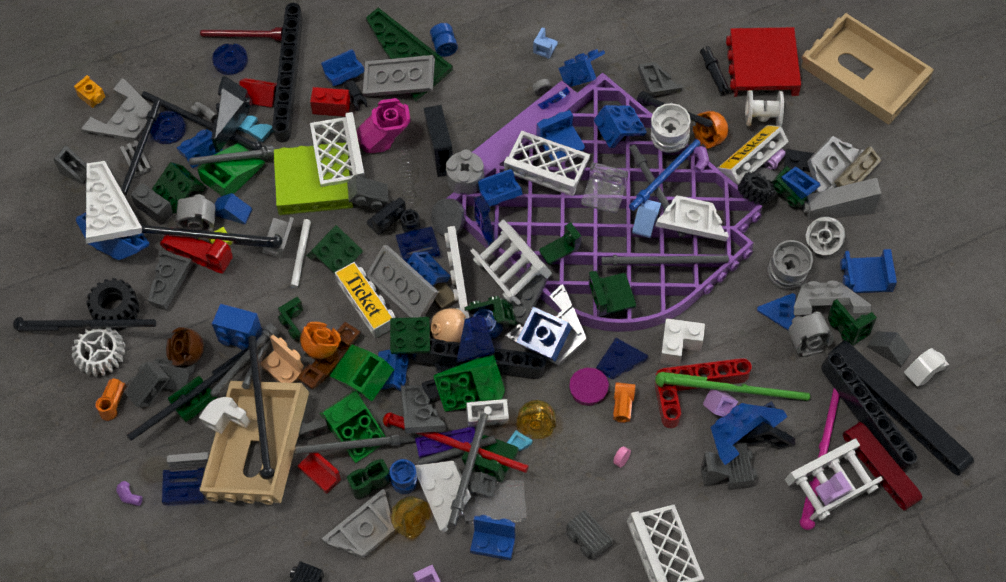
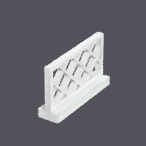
M353 112L345 113L346 117L310 123L321 187L347 183L354 175L365 178ZM344 124V128L340 132L333 129L335 125ZM323 127L326 131L320 135L315 132V128ZM329 132L337 135L333 141L325 138ZM340 138L347 141L343 147L336 144ZM322 141L329 144L325 150L318 147ZM332 147L339 150L335 157L328 153ZM343 153L350 156L346 162L338 159ZM325 156L331 159L327 166L320 162ZM335 162L342 165L338 172L331 169ZM347 168L352 171L353 175L345 177L341 173ZM327 171L334 175L332 179L323 180V176Z
M521 131L509 157H506L504 161V171L512 169L514 176L574 196L576 186L590 159V154ZM523 138L531 140L532 144L523 147L521 142ZM546 145L549 150L540 153L538 146ZM535 148L537 154L528 157L526 151ZM563 151L567 156L557 159L555 152ZM523 152L525 159L520 161L513 159L516 154ZM552 154L554 161L545 163L543 157ZM580 157L584 160L582 163L575 165L572 159ZM540 158L543 165L536 167L531 164L530 161ZM569 160L572 166L562 169L560 163ZM557 164L560 171L550 172L548 167ZM575 171L576 177L574 180L567 178L565 173Z
M675 505L643 513L637 511L630 514L627 524L650 582H667V572L679 577L677 582H703V574ZM671 512L674 519L672 524L661 518L663 513ZM649 517L655 520L656 523L651 528L645 525L643 519ZM658 523L669 528L666 535L655 530ZM671 530L680 534L681 539L679 542L668 537ZM653 534L663 539L661 547L652 543L651 537ZM666 541L677 546L674 554L662 549ZM679 548L687 552L689 556L687 561L676 556ZM660 553L671 558L668 566L659 561L658 556ZM673 560L684 565L681 573L670 568ZM686 567L694 570L697 577L689 578L683 575Z

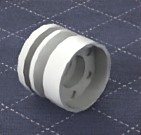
M670 103L658 107L653 112L651 118V140L656 148L663 152L672 153L682 150L688 144L691 121L690 115L685 108L678 104Z

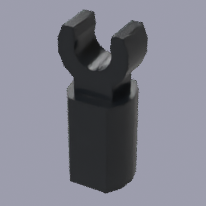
M355 81L346 82L344 88L349 90L350 99L354 103L355 110L359 111L358 104L360 103L368 107L367 100L362 97Z

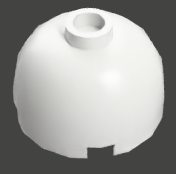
M831 217L816 219L809 225L806 232L807 244L810 245L815 253L821 255H830L838 251L845 239V231L842 224Z

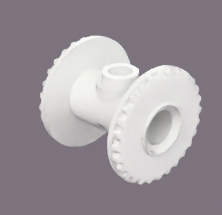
M749 90L745 105L746 125L751 126L752 117H757L762 122L768 121L769 118H776V126H782L784 114L783 92H778L777 101L753 100V92Z

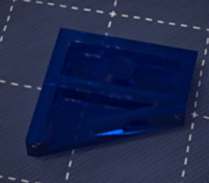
M478 196L474 198V216L488 246H490L495 241L489 216L490 207L487 201L484 202L482 197Z
M484 314L465 319L457 362L493 354L495 350Z
M615 338L596 369L613 380L621 376L623 372L633 369L638 363L647 361L648 355Z

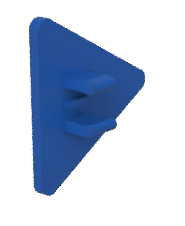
M792 293L758 306L757 311L788 330L793 324L792 319L795 318L794 305L796 295Z

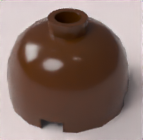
M178 327L172 331L174 335L172 339L168 338L166 345L168 360H172V364L175 366L184 367L197 363L204 351L201 335L190 328Z

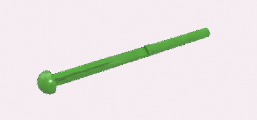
M660 372L655 377V382L659 387H663L664 384L807 401L810 399V393L754 387L746 384L736 386L728 383L706 381L707 377Z

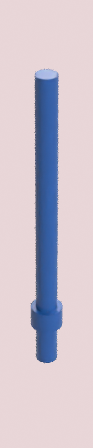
M695 139L645 190H641L636 195L637 198L629 205V208L634 211L641 203H645L650 198V194L694 152L696 147L700 146L701 142Z

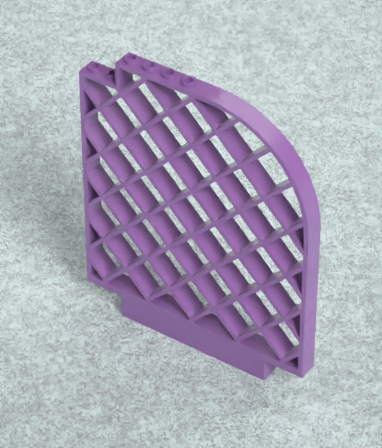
M604 73L600 74L578 93L566 83L560 81L472 151L483 162L484 178L503 172L504 161L506 157H509L521 131L536 135L537 123L542 119H548L559 112L570 110L573 114V126L593 127V140H582L585 145V149L582 152L593 153V168L585 167L580 180L593 181V195L570 196L562 192L561 195L532 194V182L529 181L528 194H523L494 205L495 222L472 221L467 217V206H487L480 193L476 192L467 195V193L457 194L453 192L446 198L454 199L462 205L465 217L464 228L486 249L498 238V234L501 235L500 232L503 231L498 225L500 223L499 206L528 207V222L507 223L518 235H527V245L530 248L531 235L563 236L565 225L568 224L564 223V208H593V224L572 223L581 236H593V252H572L552 263L560 264V281H547L540 295V298L558 313L562 310L549 295L561 284L566 288L568 294H592L588 282L564 281V264L593 265V271H596L597 265H602L601 257H613V255H617V257L708 255L698 254L697 238L708 237L686 233L682 238H692V254H664V238L680 237L675 230L654 226L651 237H659V254L631 253V237L645 236L632 233L634 224H630L629 205L637 197L630 196V181H647L641 168H630V154L632 153L629 147L636 145L641 154L657 155V169H650L656 179L665 170L662 169V155H680L689 144L682 150L667 153L656 148L652 141H630V136H625V141H620L615 148H609L606 141L597 140L598 127L594 122V118L598 115V101H618L623 106H631L643 123L644 128L651 129V118L653 115ZM593 100V114L576 113L589 101ZM523 138L521 142L523 147L532 144L531 140ZM542 145L538 146V149L541 153L545 152V149ZM535 148L526 151H529V157L533 156V152H536ZM523 152L516 154L513 159L518 160L523 156ZM693 152L686 158L689 160V169H675L663 182H690V197L687 198L710 202L714 204L716 210H723L724 226L722 228L729 235L727 241H725V255L729 256V262L617 264L626 265V276L633 295H660V312L646 317L631 319V309H627L626 319L603 318L597 316V309L593 299V315L575 309L581 325L604 331H636L660 325L666 322V318L673 319L702 295L709 294L717 282L721 283L726 278L729 271L736 270L743 259L747 260L752 255L753 242L743 233L746 232L752 222L756 223L761 218L762 205L759 203L754 204V201L749 202L748 198L744 199V195H740V191H738V185L710 162H708L701 173H697L693 168L699 159ZM597 153L625 154V168H597ZM565 161L561 163L562 169L569 168L565 167ZM548 167L550 172L560 171L558 167ZM575 171L565 173L567 178L574 180L576 177ZM597 181H625V196L597 195ZM663 182L659 185V187L661 188L662 192H663ZM695 182L716 183L722 188L723 198L696 197ZM650 196L648 199L659 202L657 196ZM666 197V199L668 200L669 204H671V202H672L673 199L675 198V197ZM661 205V208H660V211H659V214H658V219H659V217H661L662 214H663V207H662V205ZM532 207L561 208L560 223L531 222ZM597 208L626 209V224H597ZM729 211L750 212L735 226H730ZM487 234H494V240H492ZM597 236L626 237V253L597 252ZM731 240L742 248L734 256L731 255ZM499 247L492 254L498 259L505 251ZM516 251L504 265L510 269L521 258L522 252ZM533 251L544 264H547L539 251ZM531 262L527 264L526 270L530 267V264H532ZM631 266H659V283L631 282ZM664 266L692 267L693 284L665 283ZM522 267L515 275L520 278L526 270ZM698 267H720L701 285L699 284ZM665 295L687 296L681 302L665 310Z

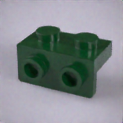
M785 166L771 183L774 184L775 191L782 194L790 206L795 208L801 207L806 197L801 199L784 183L782 176L791 170L788 166Z
M200 376L193 379L168 397L169 403L172 404L178 400L182 394H188L193 388L201 384L203 379ZM207 388L175 410V412L186 423L204 410L210 402L217 399V396H211V389Z

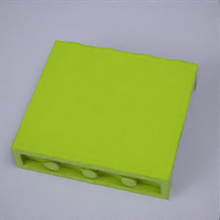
M337 142L336 144L343 147L346 143ZM319 144L318 147L325 150L329 144ZM314 146L274 149L276 206L279 215L353 208V203L349 202L347 183L321 187ZM332 147L328 153L335 157L339 150ZM343 153L338 159L346 162L349 157ZM325 156L320 162L327 166L331 159ZM335 162L331 169L338 172L342 165ZM346 168L341 175L345 177L350 176V170ZM327 171L323 176V180L332 179L334 175Z

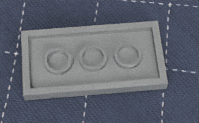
M434 56L365 61L363 95L368 97L433 91Z
M388 245L382 246L366 274V277L409 317H424L439 292Z

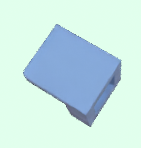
M541 28L533 42V53L549 59L558 42L545 37V28Z

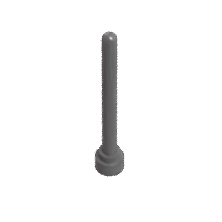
M264 145L260 150L194 157L189 159V164L199 165L257 157L271 160L274 159V148L272 145Z
M267 323L262 328L261 336L256 340L257 351L267 340H271L270 337L272 335L277 336L279 334L278 329L271 323ZM249 349L211 390V396L216 397L250 360Z

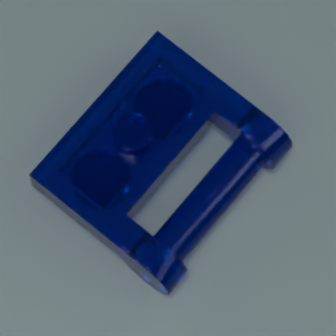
M432 226L396 235L400 255L405 262L412 255H407V253L432 247V249L420 252L427 251L431 256H440Z
M205 468L186 471L163 470L162 504L204 503V494L200 492ZM197 478V481L170 483L172 479Z

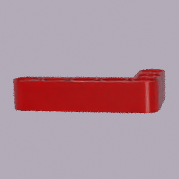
M740 358L662 368L657 371L656 375L660 372L691 376L705 374L707 376L706 381L736 384L748 380L752 365L747 359ZM738 369H744L746 372H740ZM723 371L726 375H721L718 372ZM655 382L661 421L665 427L675 428L679 424L681 409L677 391L697 389L696 387L664 384L663 387H659ZM669 396L672 400H665L663 397ZM672 414L675 418H668L667 415Z

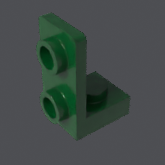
M570 222L565 225L563 236L540 248L539 253L547 264L550 265L581 248L582 236Z
M297 296L278 308L280 315L278 320L283 327L285 325L288 327L290 337L293 340L297 339L301 344V333L291 321V318L299 316L304 311L302 302Z

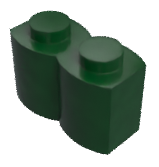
M383 459L375 460L365 468L357 469L347 476L348 486L355 499L363 498L370 494L373 489L383 488L391 481L390 471Z

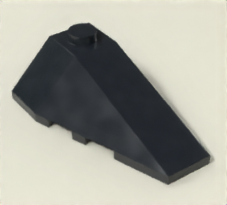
M226 76L222 77L218 88V95L221 96L220 103H216L217 119H214L211 138L215 152L222 150L248 116L249 109L252 108L253 104L247 89Z

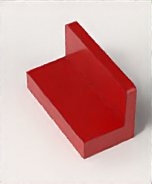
M249 78L240 80L239 85L247 89L253 104L267 107L274 105L277 83Z
M318 452L309 453L298 465V469L326 494L341 480L339 471Z

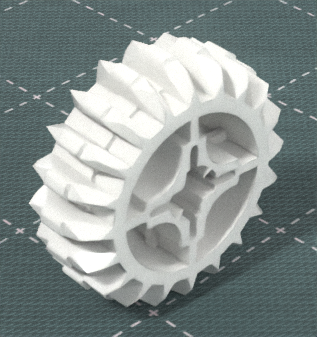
M99 327V329H92L91 331L85 329L86 334H79L80 340H74L75 346H72V358L80 371H85L88 375L93 373L97 377L101 372L105 376V371L112 373V368H119L118 362H123L122 356L126 353L124 350L125 343L122 336L116 330L112 331L110 327L106 329ZM109 342H111V343L113 344V349H112V351L109 350V348H108V347H109V346H108V343H109ZM86 351L89 352V360L84 358Z

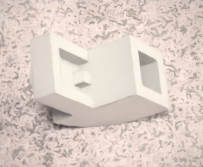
M930 348L921 354L904 373L918 387L926 384L935 373L945 370L949 364L940 352Z
M229 397L213 400L199 417L206 427L220 434L223 433L230 421L245 428L251 422L246 416L247 412L238 407L235 401Z

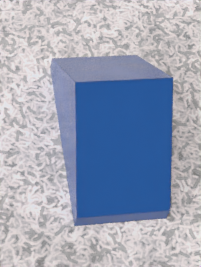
M794 167L782 176L784 183L801 199L821 186L818 181L797 167Z
M233 193L218 197L214 204L215 216L244 225L252 211V207Z

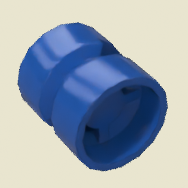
M440 23L431 28L430 35L436 53L441 57L454 54L458 49V45L454 38L452 26L448 23Z
M489 309L477 311L472 318L473 328L486 339L496 338L502 332L503 325L495 321L493 312Z
M400 459L392 464L390 478L393 489L400 494H408L414 491L418 482L415 465L407 459Z

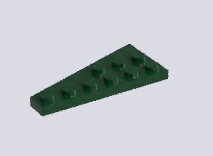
M379 7L366 17L367 24L389 59L434 56L433 87L453 71V66ZM415 92L410 94L416 102L427 92Z

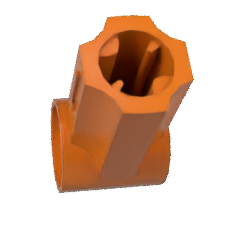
M109 379L102 397L96 401L97 411L105 421L112 420L117 416V407L126 388V384L118 379Z
M616 382L613 420L620 423L630 422L635 384Z

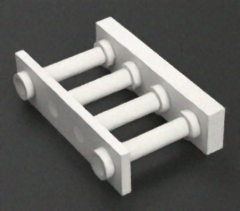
M502 220L498 224L503 230L500 232L501 235L481 254L474 249L471 252L475 256L473 260L480 267L483 266L503 289L504 293L502 295L510 303L514 301L520 305L521 302L515 295L536 275L542 274L545 278H548L552 272L505 220ZM511 239V246L490 266L486 259L506 240L509 241ZM516 251H521V258L499 277L495 271ZM531 262V270L510 289L505 283L526 263L529 264Z
M856 438L796 469L785 478L788 486L794 483L800 485L815 508L816 512L810 517V520L813 521L819 518L821 521L828 517L830 511L865 492L871 494L879 488L877 485L883 480L880 476L872 481L855 456V450L860 446ZM845 458L849 460L863 481L864 486L855 489L840 466V459ZM829 466L835 473L840 471L843 473L852 490L849 494L823 507L808 484L807 477L812 474L823 484L828 481L823 473V468Z

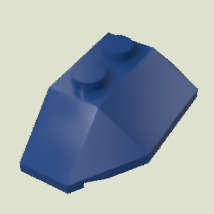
M85 212L76 217V222L86 239ZM144 234L88 243L117 260L136 254L149 246V242Z

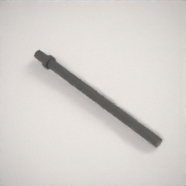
M613 255V257H601L602 265L613 264V266H617V264L729 262L728 255L617 257V255Z

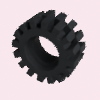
M752 171V173H745L738 185V191H740V195H744V199L748 198L749 202L754 201V204L759 203L763 205L772 196L775 190L774 184L771 183L770 179L767 180L766 176L762 177L760 173L756 174Z

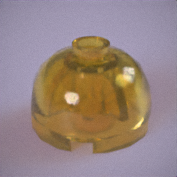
M528 401L519 409L516 419L517 430L523 435H532L531 438L533 439L546 438L556 429L555 411L545 401Z
M415 496L400 499L393 506L391 512V523L394 530L410 539L418 537L426 528V526H422L425 520L430 518V505L428 502Z

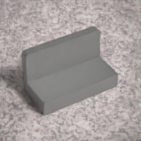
M273 217L267 237H274L275 234H278L282 237L283 242L276 249L263 247L262 253L280 259L294 220L293 217H290L288 222Z

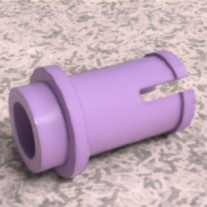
M782 148L764 163L765 167L771 170L776 169L778 163L786 156L785 151Z

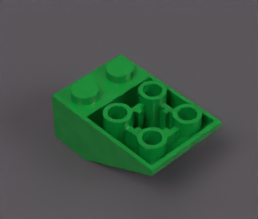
M237 143L215 155L249 150ZM258 157L202 164L197 170L200 180L221 196L230 193L235 194L265 162Z
M352 344L330 377L349 389L357 391L359 395L372 402L394 371V368L381 357Z
M494 356L475 359L433 376L445 412L466 408L468 402L501 400L505 393Z
M357 391L350 392L319 413L322 419L325 418L329 430L339 442L386 437ZM380 446L345 449V451L354 463H357Z

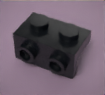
M401 197L391 201L367 220V225L376 234H381L401 218V214L406 210L405 201Z

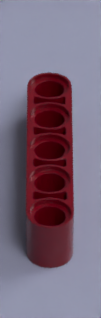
M858 422L842 433L846 443L856 438L860 444L855 450L856 455L876 479L880 476L883 480L880 484L902 510L906 511L922 500L923 497L919 489L862 422Z

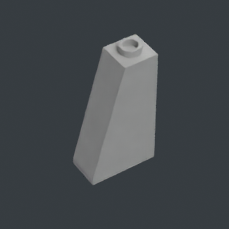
M873 178L809 194L803 204V212L807 213L808 220H815L820 217L835 218L874 214L881 196L878 179Z

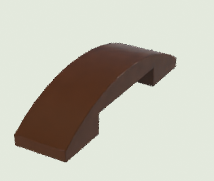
M344 322L337 330L341 341L335 353L325 359H316L312 365L308 364L299 374L297 380L312 390L319 386L331 375L349 347L355 344L361 331Z

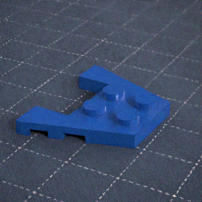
M741 403L733 407L726 416L719 418L710 428L723 464L726 465L739 455L737 449L732 446L734 443L763 421L774 428L788 417L785 411Z

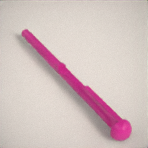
M833 388L822 441L819 444L818 458L828 452L840 398L835 388ZM815 476L813 481L809 482V485L818 497L815 488L820 485V482ZM807 496L799 523L804 530H811L815 527V522L810 520L815 508Z

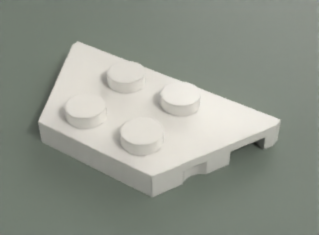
M677 195L662 216L659 217L655 225L656 227L727 241L729 237L728 233L724 232L721 226L722 220L717 215V210L713 203Z
M454 461L415 465L418 480L441 532L445 533L449 529L447 525L452 511L450 508L452 501L456 498L462 474L457 463ZM468 488L463 500L464 505L471 498Z

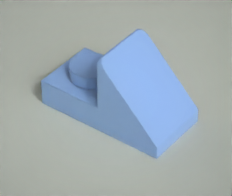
M651 200L641 203V206L638 207L632 233L651 238L661 203Z

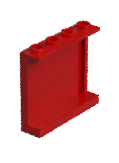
M794 27L730 28V34L726 36V46L730 48L727 52V59L731 61V64H729V75H732L730 89L734 91V97H737L739 90H791V96H799L801 80Z

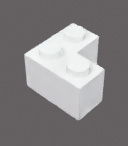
M666 318L660 364L680 366L682 349L701 351L705 324Z

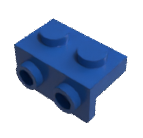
M352 49L321 63L326 79L333 86L340 85L348 79L356 78L365 71Z
M208 129L199 131L195 137L183 141L177 147L178 152L187 159L188 163L190 158L211 156L219 153L215 152L211 139L212 132Z
M512 169L478 181L480 196L488 207L523 195L522 188L516 182Z
M390 350L379 351L378 356L394 368V371L381 389L394 387L401 391V386H405L407 365L409 363L408 355L391 354Z

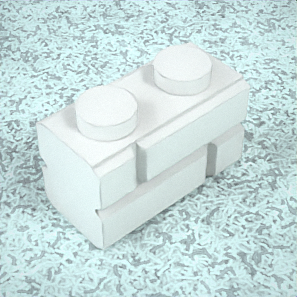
M507 399L467 403L468 427L477 426L481 413L488 414L486 426L496 425L497 423L508 424Z

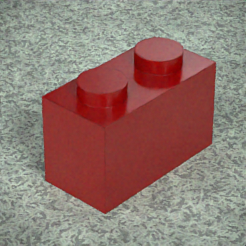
M313 87L310 100L312 114L346 117L345 113H349L351 103L349 90Z

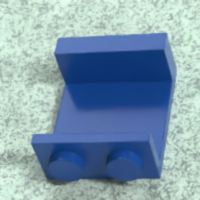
M883 249L881 257L850 258L849 251H845L843 258L840 259V268L844 270L843 284L853 292L876 293L894 291L897 281L891 249Z

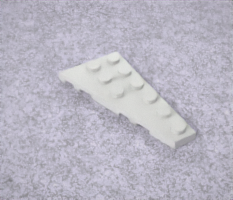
M106 162L87 163L86 244L142 234V227Z
M455 226L447 227L448 233L444 234L446 248L451 250L447 252L449 267L453 266L454 270L450 271L452 285L457 287V289H453L455 301L459 300L460 308L456 309L464 313L466 317L463 318L464 322L468 324L465 343L473 342L469 313L464 310V307L468 305Z

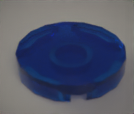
M227 43L219 46L214 51L212 61L214 68L218 72L225 75H233L241 72L246 67L248 57L246 50L242 46L235 43L233 45Z
M566 86L537 105L541 109H546L549 106V102L553 104L560 101L570 91Z
M173 111L159 113L157 121L152 126L151 137L160 144L176 143L185 134L186 126L184 119Z

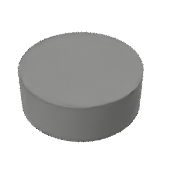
M541 79L532 86L534 93L537 95L546 93L551 88L548 79Z

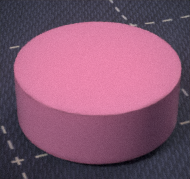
M624 446L621 447L614 457V464L620 468L623 467L630 456L631 450Z

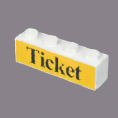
M767 125L722 163L718 169L735 184L739 185L745 173H752V171L757 170L789 142L782 127Z
M353 262L335 272L336 282L374 338L376 339L390 331V318L396 317L391 309L387 310L385 307L386 303L383 297L376 294V288L372 281H367L363 268H358L356 263Z

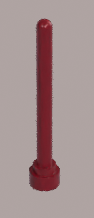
M275 27L271 31L201 30L200 35L202 37L272 38L275 41H282L283 27Z

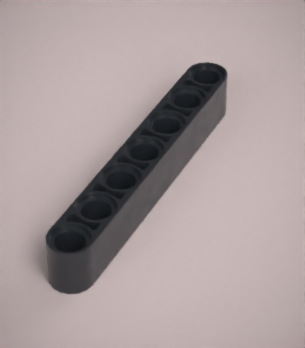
M430 338L429 353L411 354V358L416 362L449 367L475 360V357L494 356L495 360H500V362H496L500 374L531 379L541 378L546 365V359L540 354L459 342H447Z
M831 352L821 365L822 372L859 422H862L900 468L907 472L917 461L916 452L844 356L839 352Z

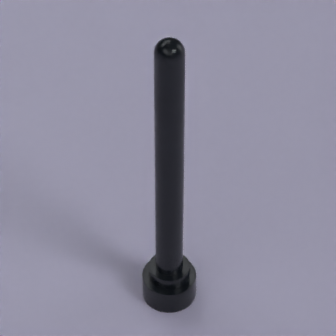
M641 91L637 97V102L644 107L651 105L658 108L667 104L653 99L651 94L645 91ZM688 112L691 121L707 127L713 125L711 120Z

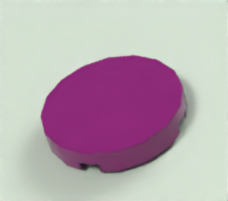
M587 367L573 374L570 379L569 390L576 402L592 406L605 399L608 394L609 384L607 377L596 368Z

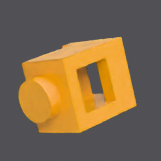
M88 75L74 86L78 97L92 108L101 103L105 98L103 89L93 82Z

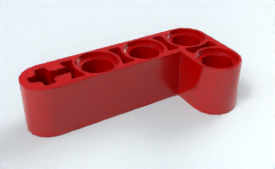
M165 235L160 242V246L166 251L192 259L194 263L220 274L224 273L233 259L230 246L220 239H215L213 244L193 237Z

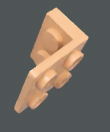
M272 335L270 339L274 351L261 362L260 366L277 382L297 383L299 381L297 377L304 367L300 354L294 349L290 350L287 347V343L281 337L277 338Z

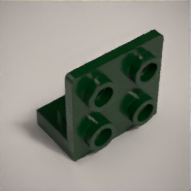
M170 162L151 190L170 202L173 210L172 213H177L179 199L187 198L194 191L203 192L206 186L183 165Z
M335 225L306 256L311 261L317 257L335 275V272L353 263L363 250Z
M597 270L589 272L588 284L599 316L636 307L626 273L602 278L598 276Z
M499 296L489 297L488 301L482 303L481 301H473L469 303L470 306L464 307L466 312L473 315L481 309H489L493 312V317L497 323L507 327L517 326L513 304L499 298Z
M838 299L833 301L828 315L829 324L836 328L842 339L849 342L852 346L870 336L877 319L874 313L871 312L867 315L863 314L855 320Z
M429 317L390 318L391 354L430 352L431 330Z
M483 435V436H482V439L487 438V437H490V436ZM495 439L496 443L481 448L512 460L515 459L519 451L517 446ZM465 452L462 457L464 465L468 458V452ZM477 454L472 472H482L494 476L496 481L502 483L510 467L504 466L493 459H485Z

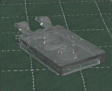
M506 480L502 483L496 481L493 497L470 493L471 498L464 505L463 511L460 512L458 519L465 518V524H474V516L487 515L496 520L504 518L512 522L526 521L524 480Z

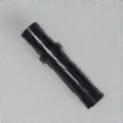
M706 46L707 51L703 47L700 50V54L705 61L704 65L709 70L719 94L724 96L723 91L725 90L727 95L731 90L718 66L719 62L714 57L709 46Z

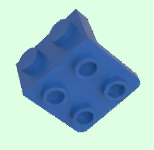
M598 49L589 51L588 55L581 53L572 59L564 61L565 65L558 68L563 82L572 87L595 80L596 76L591 61L604 55L605 51L598 52Z
M604 105L594 118V122L609 148H615L624 136H644L647 133L643 123L631 106Z
M570 110L559 112L555 116L542 119L537 123L536 136L581 152L584 151L585 145L573 127V114ZM542 145L545 151L549 150L548 146ZM563 151L555 152L557 159L567 156ZM552 154L548 155L550 160L554 161Z

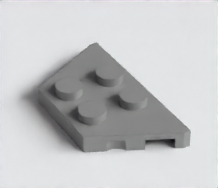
M834 136L829 137L807 161L812 178L821 185L816 189V192L834 188L836 186L834 181L864 150H858L852 147V144L842 142Z
M382 489L326 534L322 541L337 549L365 558L395 533L385 490Z

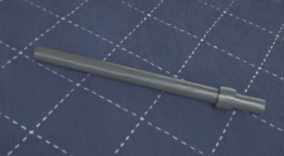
M636 145L630 146L629 149L635 158L634 162L638 168H641L647 181L651 184L655 178L647 166L646 158L644 155H641ZM658 186L654 193L665 211L670 204ZM676 231L680 238L686 235L685 232Z
M486 413L480 414L457 495L451 504L450 509L452 511L448 525L453 527L456 526L459 514L464 508L465 503L463 500L488 419V414Z
M390 434L389 437L296 446L295 454L382 445L399 446L400 443L415 442V435Z

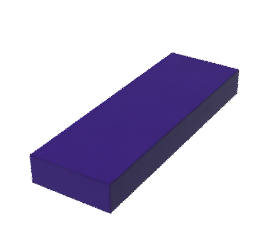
M472 426L439 434L462 443H471L474 438L475 429ZM424 436L415 438L419 459L454 448Z

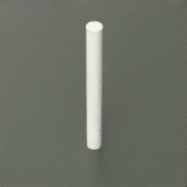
M308 219L303 221L291 281L292 288H298L311 224V221Z

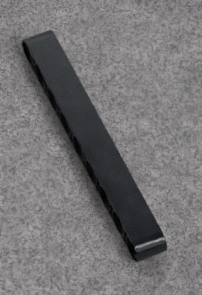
M294 2L289 3L285 7L272 123L275 139L281 143L287 142L291 137L303 23L301 7Z
M843 340L828 353V355L831 352L841 353L880 406L953 474L960 476L974 463V458L964 447L849 342Z

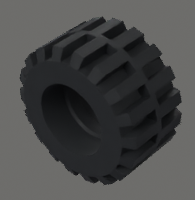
M112 278L111 281L105 279L103 283L98 282L96 288H91L92 293L87 295L88 300H86V304L93 320L137 318V313H139L138 299L128 282L125 283L122 279L117 281L116 278ZM111 301H122L121 304L114 309H104L105 306ZM110 327V328L113 329V330L118 331V328H121V327Z

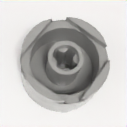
M466 149L449 158L446 163L449 188L457 194L467 193V195L474 194L479 190L478 181L484 178V165L478 155Z
M200 194L178 200L176 228L212 232L215 221V205L211 201L205 199V196Z
M814 312L812 315L804 317L797 316L792 319L793 324L789 327L788 334L798 354L813 356L822 352V348L825 345L829 347L833 343V334L821 312Z

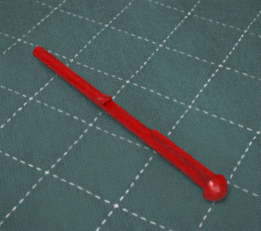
M391 412L384 415L383 424L386 427L393 425L405 430L404 418ZM436 432L415 433L468 453L471 448L468 442L462 443ZM481 448L478 449L477 454L485 459L496 460L504 466L524 473L528 471L529 466Z

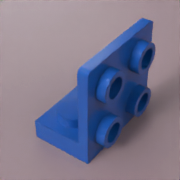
M427 251L413 252L407 261L433 287L436 283L447 282L451 277Z
M487 515L474 516V535L470 553L511 561L516 538L515 523L504 518L500 520L492 519Z

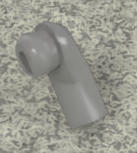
M195 102L191 106V111L197 115L201 112L211 122L217 119V114L204 104Z

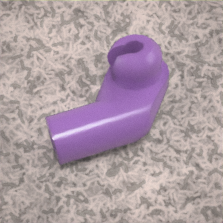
M122 481L117 485L116 492L123 503L136 506L141 505L142 496L131 494L128 482Z

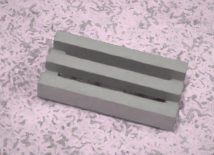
M137 140L132 145L129 143L127 147H120L129 166L131 160L127 152L130 151L132 156H134L135 152L133 149L137 148ZM142 153L141 159L146 168L143 169L139 162L137 166L139 171L135 172L134 178L152 171L144 153Z
M208 452L168 455L167 464L170 470L206 467L209 454Z

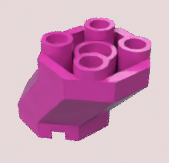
M396 98L381 100L378 103V107L372 110V114L356 129L359 147L366 153L389 150L394 139L411 122L408 105L405 103L404 105L401 104L400 100Z

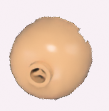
M448 308L437 312L433 316L430 325L433 339L464 343L468 333V324H465L463 319L466 318L464 313L456 308Z

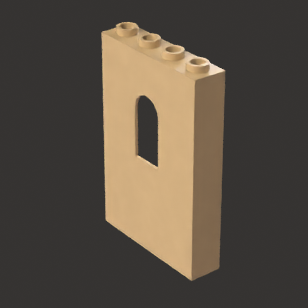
M847 13L841 18L838 17L831 29L828 28L824 32L823 37L817 39L810 50L805 51L802 56L803 62L801 66L888 125L930 81L934 71L933 68ZM842 54H850L873 70L863 80L840 65L838 58Z
M230 381L226 397L232 398L238 407L247 412L246 416L251 422L245 428L230 421L222 434L216 432L200 492L206 496L207 500L214 502L219 499L235 503L236 500L249 504L254 502H262L267 505L281 503L309 391L302 383L261 382L270 467L275 470L273 478L269 480L261 478L259 473L249 478L244 475V466L251 441H259L253 382L249 389L242 388L243 381Z

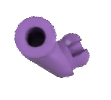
M703 146L694 149V154L699 159L693 168L697 173H701L709 162L707 149Z

